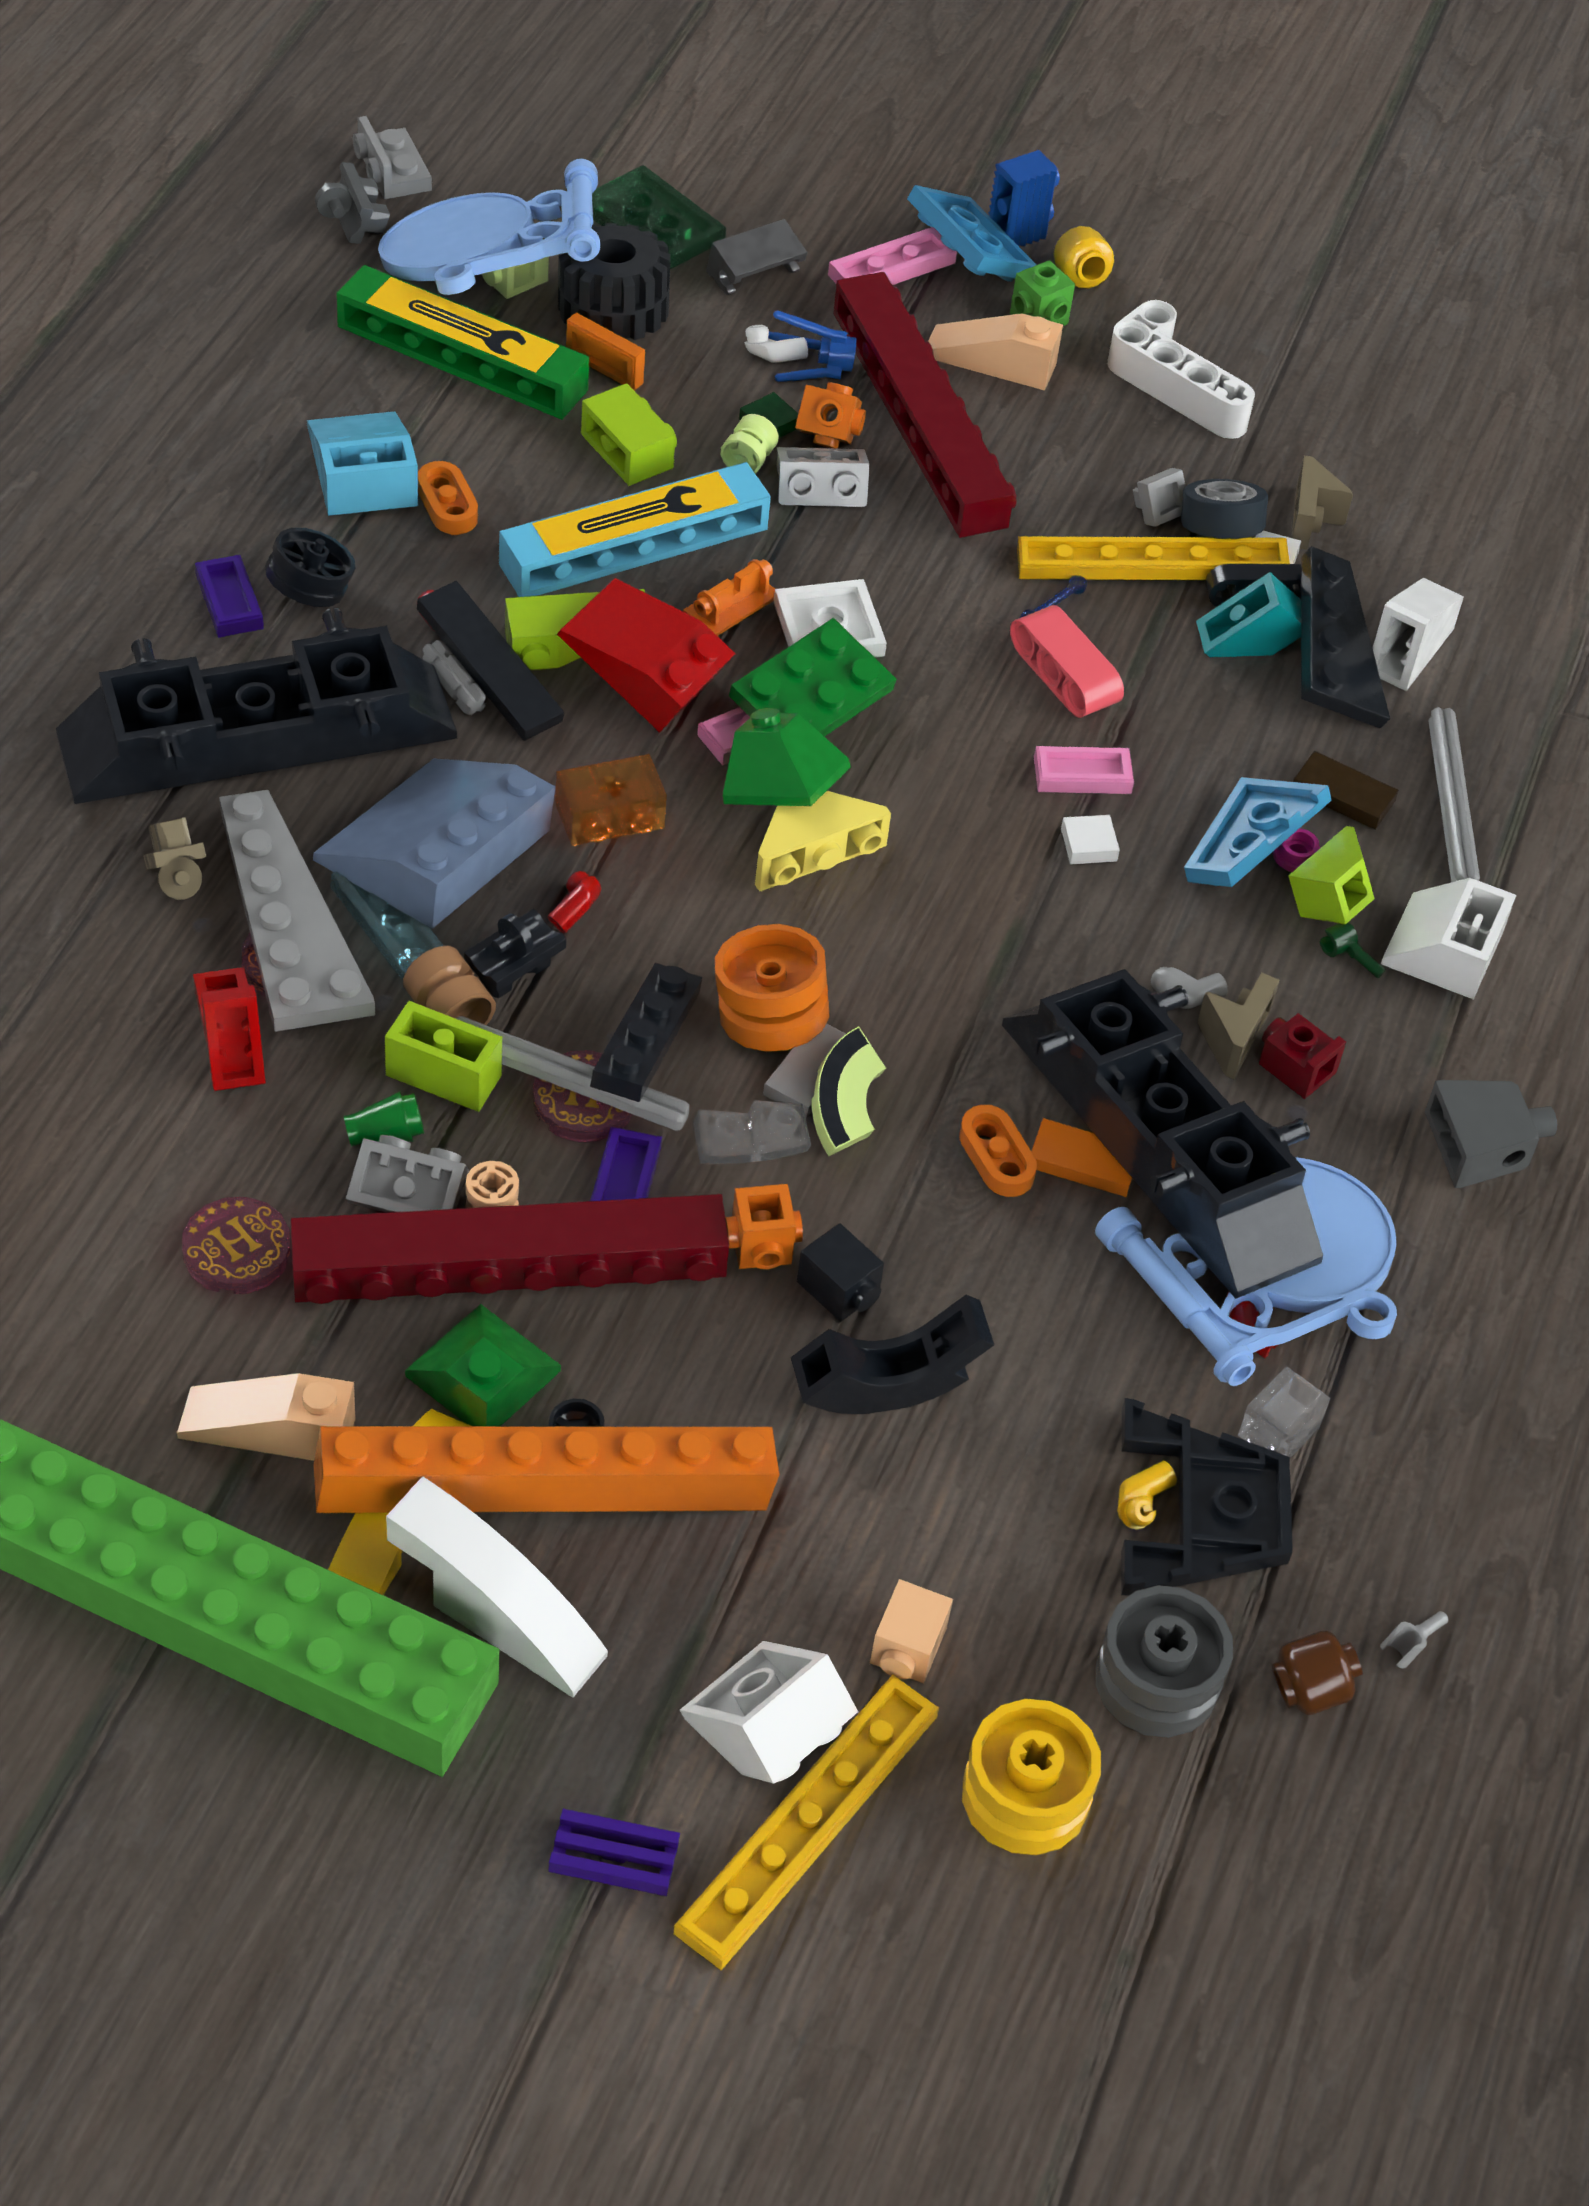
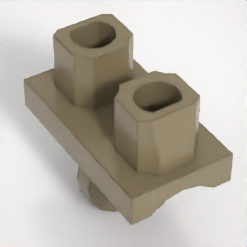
M186 817L149 825L154 853L143 855L146 869L160 867L157 874L158 885L167 897L175 900H185L194 896L200 889L202 873L199 866L193 860L206 857L203 842L191 843Z

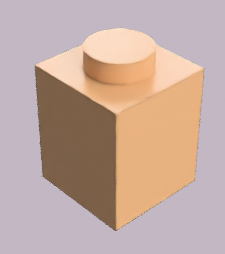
M899 1579L875 1634L870 1664L881 1667L885 1673L890 1676L893 1674L898 1679L910 1678L924 1684L947 1629L953 1599Z

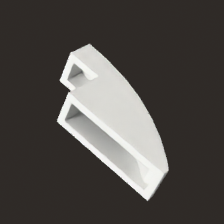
M422 1476L386 1516L387 1541L433 1570L434 1607L493 1646L499 1648L572 1698L606 1659L608 1650L554 1585L489 1524Z

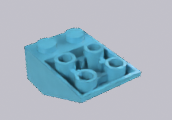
M395 411L307 420L328 516L418 506V465L410 434Z

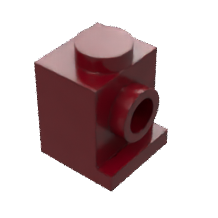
M1299 1013L1287 1022L1278 1017L1267 1027L1262 1036V1041L1265 1044L1259 1065L1303 1099H1306L1337 1073L1346 1041L1340 1036L1333 1040Z

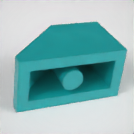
M1271 572L1267 573L1196 620L1205 654L1209 657L1274 655L1301 637L1300 598Z

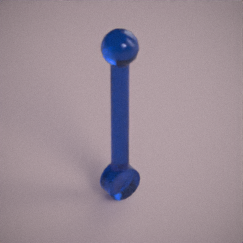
M1072 576L1066 588L1034 610L1023 611L1020 618L1049 606L1057 605L1073 593H1084L1087 580L1082 576Z

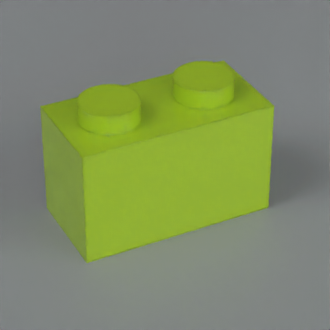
M627 383L582 400L581 435L628 486L673 469L674 452L677 446V438L673 428L668 423H664L651 409L648 401L640 397Z
M408 1001L385 1035L386 1076L479 1112L502 1076L503 1037Z

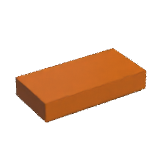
M577 312L567 319L566 347L589 356V367L622 385L627 383L634 391L644 383L645 349Z
M1045 1118L1042 1119L1031 1150L1037 1161V1171L1127 1197L1133 1178L1094 1133Z

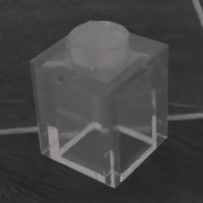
M1286 1366L1248 1404L1238 1436L1245 1441L1291 1458L1320 1428L1330 1397Z

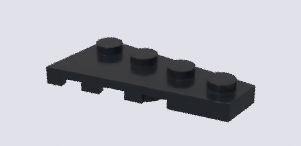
M1311 546L1302 555L1301 699L1381 728L1390 720V715L1351 563L1348 560Z

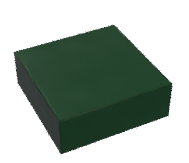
M772 392L741 407L739 420L748 414L763 416L772 422L780 438L796 430L795 426L799 413L775 392Z

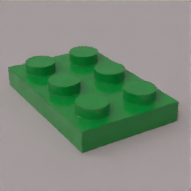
M832 618L733 683L730 688L729 697L749 717H751L753 712L764 708H776L780 713H798L825 737L894 689L897 678L836 619Z

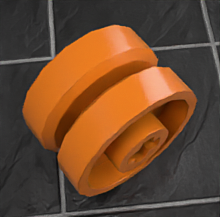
M783 924L757 925L736 933L720 947L715 956V977L719 996L720 1023L730 1039L750 1049L764 1052L784 1051L808 1043L823 1031L830 1018L825 950L815 936L801 928Z

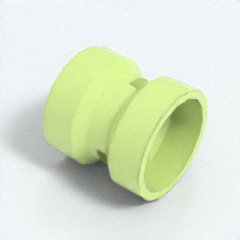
M758 414L743 416L735 427L734 433L727 438L721 447L720 455L727 467L747 462L756 474L765 462L766 456L770 455L778 443L779 435L777 429L772 422Z

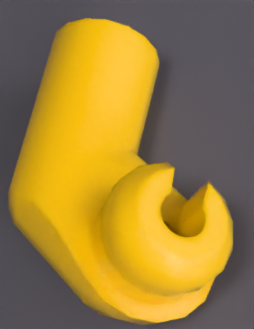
M1163 1460L1125 1479L1121 1483L1117 1512L1123 1524L1129 1528L1139 1530L1151 1524L1156 1517V1510H1153V1497L1176 1485V1474L1168 1462Z

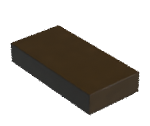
M1316 751L1311 754L1293 780V782L1328 785L1332 801L1326 807L1375 830L1396 801L1399 791Z

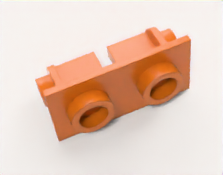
M757 559L751 560L747 567L734 574V579L729 580L727 578L713 588L699 592L697 600L683 609V612L701 620L717 636L774 601L775 588L769 584V578L773 574L772 566L765 559L760 561Z

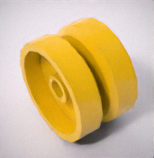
M1022 1699L1001 1705L982 1720L972 1740L969 1761L963 1776L962 1803L971 1824L988 1842L1011 1853L1040 1855L1061 1849L1080 1833L1089 1814L1093 1795L1101 1776V1751L1092 1730L1073 1711L1052 1701Z

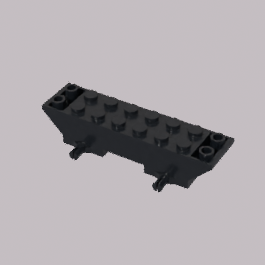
M330 608L322 614L327 632L317 637L292 641L293 655L202 670L199 668L196 656L177 660L155 659L151 641L142 638V651L140 640L137 639L131 645L136 663L122 669L99 672L100 687L56 728L74 804L457 739V731L434 665L393 643L387 625L367 629L347 628L342 617V611L339 608H333L334 619Z
M1123 969L1040 999V1005L1003 1018L1002 1026L1235 1299L1322 1263V1249L1302 1186L1306 1169L1290 1153L1288 1147L1310 1137L1308 1124L1306 1122L1303 1124L1304 1120L1298 1118L1277 1128L1260 1119L1245 1101L1234 1105L1229 1104L1180 1049L1183 1033L1168 1017L1167 1012L1188 1004V994L1185 989L1182 990L1183 987L1181 985L1158 994L1152 993L1150 990L1139 985L1128 971Z

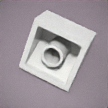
M762 1641L682 1707L680 1712L684 1719L739 1773L774 1784L793 1775L799 1769L800 1761L815 1748L834 1740L841 1733L842 1725L858 1713V1710L828 1654Z

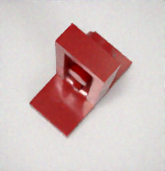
M244 967L193 974L196 999L207 1042L213 1090L218 1091L266 1084L257 997L254 985H248Z

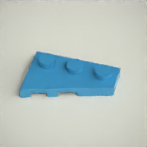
M1241 777L1184 866L1187 881L1213 886H1234L1332 801L1328 785Z

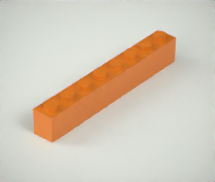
M320 1426L314 1459L316 1513H390L422 1476L457 1499L472 1512L766 1511L780 1475L772 1427Z

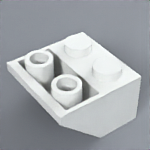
M1472 878L1413 892L1381 964L1474 1000L1503 934L1516 895Z

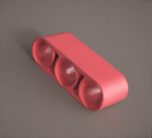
M1052 605L1016 619L1011 623V640L1018 654L1075 717L1082 718L1122 701L1124 687L1119 673L1060 607Z

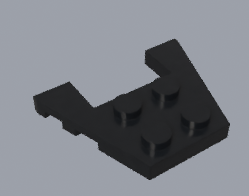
M1125 1398L1122 1407L1121 1452L1176 1456L1179 1458L1180 1545L1124 1540L1121 1550V1595L1130 1596L1135 1591L1158 1585L1177 1587L1289 1564L1293 1553L1290 1457L1222 1432L1219 1438L1190 1427L1189 1419L1172 1413L1168 1419L1144 1410L1145 1403Z

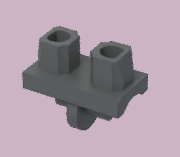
M341 162L340 182L325 183L315 195V204L319 213L323 216L339 218L349 243L361 244L365 232L384 233L390 213L386 205L376 204L378 186L375 179L359 177L353 163Z

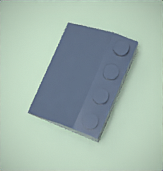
M434 758L313 853V861L433 929L550 831L555 786L514 764Z

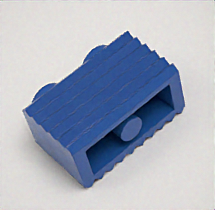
M1040 150L995 164L997 170L994 171L996 177L993 178L995 184L992 185L994 191L991 192L993 198H990L992 204L989 205L991 210L988 212L989 217L1018 246H1026V243L1032 244L1033 241L1039 242L1040 239L1046 240L1049 220L1054 216L1052 204L1054 188L1059 184L1060 180L1056 165Z

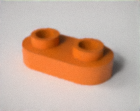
M433 461L423 465L418 471V494L435 527L451 535L464 534L474 529L478 522V503L461 470L456 465L446 461Z
M978 1105L970 1108L962 1118L959 1138L983 1181L990 1190L1001 1196L1016 1197L1025 1194L1033 1186L1037 1161L1012 1119L1004 1110L993 1105ZM979 1136H987L991 1139L985 1140L980 1138Z

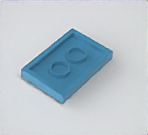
M918 185L913 187L907 200L919 211L918 218L928 226L935 228L942 235L940 238L941 242L948 248L957 251L965 259L963 262L964 266L971 272L980 276H985L986 273L994 274L1003 280L1012 282L1016 277V273L1036 266V263L971 197Z

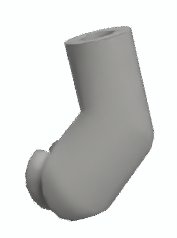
M1160 967L1155 970L1151 977L1152 988L1157 993L1172 989L1177 985H1181L1183 987L1182 990H1186L1188 1004L1180 1007L1182 1009H1192L1202 1005L1206 992H1211L1221 997L1227 995L1228 992L1227 983L1220 973H1214L1197 980L1179 969Z

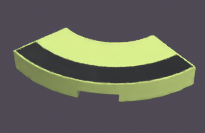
M859 1026L844 1035L832 1047L817 1071L814 1097L811 1099L812 1114L818 1137L828 1156L868 1138L875 1130L867 1113L866 1096L870 1083L879 1077L886 1067Z

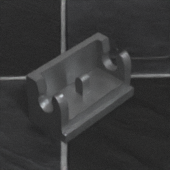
M782 219L713 242L706 272L714 278L721 290L728 295L735 292L733 284L741 282V279L780 265H784L790 273L799 271L800 268L797 262L806 260L808 252L786 220Z

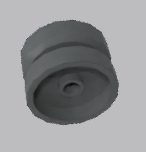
M1158 1585L1135 1591L1117 1605L1108 1622L1103 1645L1096 1662L1095 1686L1104 1707L1122 1725L1143 1735L1170 1738L1192 1732L1210 1717L1219 1699L1224 1680L1233 1660V1636L1224 1616L1206 1598L1187 1589Z

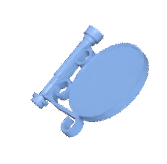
M573 160L567 165L564 172L567 191L549 190L535 196L528 202L518 196L506 193H476L443 200L417 210L394 224L381 238L378 251L383 267L390 275L399 279L435 281L439 293L451 295L471 288L475 283V275L534 262L545 257L568 252L569 256L574 260L580 262L592 260L598 255L600 250V238L591 229L593 225L592 193L598 185L597 168L589 160ZM562 217V222L549 221ZM533 219H537L543 222L534 223Z
M1295 1157L1306 1169L1302 1186L1322 1249V1263L1237 1299L1229 1292L1221 1309L1195 1281V1279L1204 1275L1208 1266L1180 1233L1173 1234L1167 1238L1161 1251L1150 1238L1143 1239L1142 1225L1127 1207H1118L1102 1217L1096 1226L1095 1235L1110 1252H1118L1119 1255H1124L1185 1328L1190 1329L1217 1360L1214 1367V1375L1220 1382H1228L1231 1386H1237L1245 1382L1255 1371L1256 1365L1253 1362L1254 1352L1268 1346L1286 1343L1343 1317L1348 1316L1346 1323L1349 1328L1357 1335L1366 1339H1380L1391 1333L1397 1316L1396 1306L1390 1298L1376 1291L1388 1276L1395 1255L1396 1233L1394 1224L1381 1200L1366 1185L1350 1174L1319 1161ZM1186 1251L1192 1253L1198 1260L1188 1263L1185 1269L1173 1253ZM1243 1301L1253 1303L1260 1313L1256 1319L1255 1327L1242 1324L1230 1318L1229 1315L1232 1309ZM1273 1307L1288 1311L1311 1313L1285 1325L1267 1328L1270 1323ZM1359 1310H1374L1381 1314L1384 1319L1371 1321L1363 1317Z

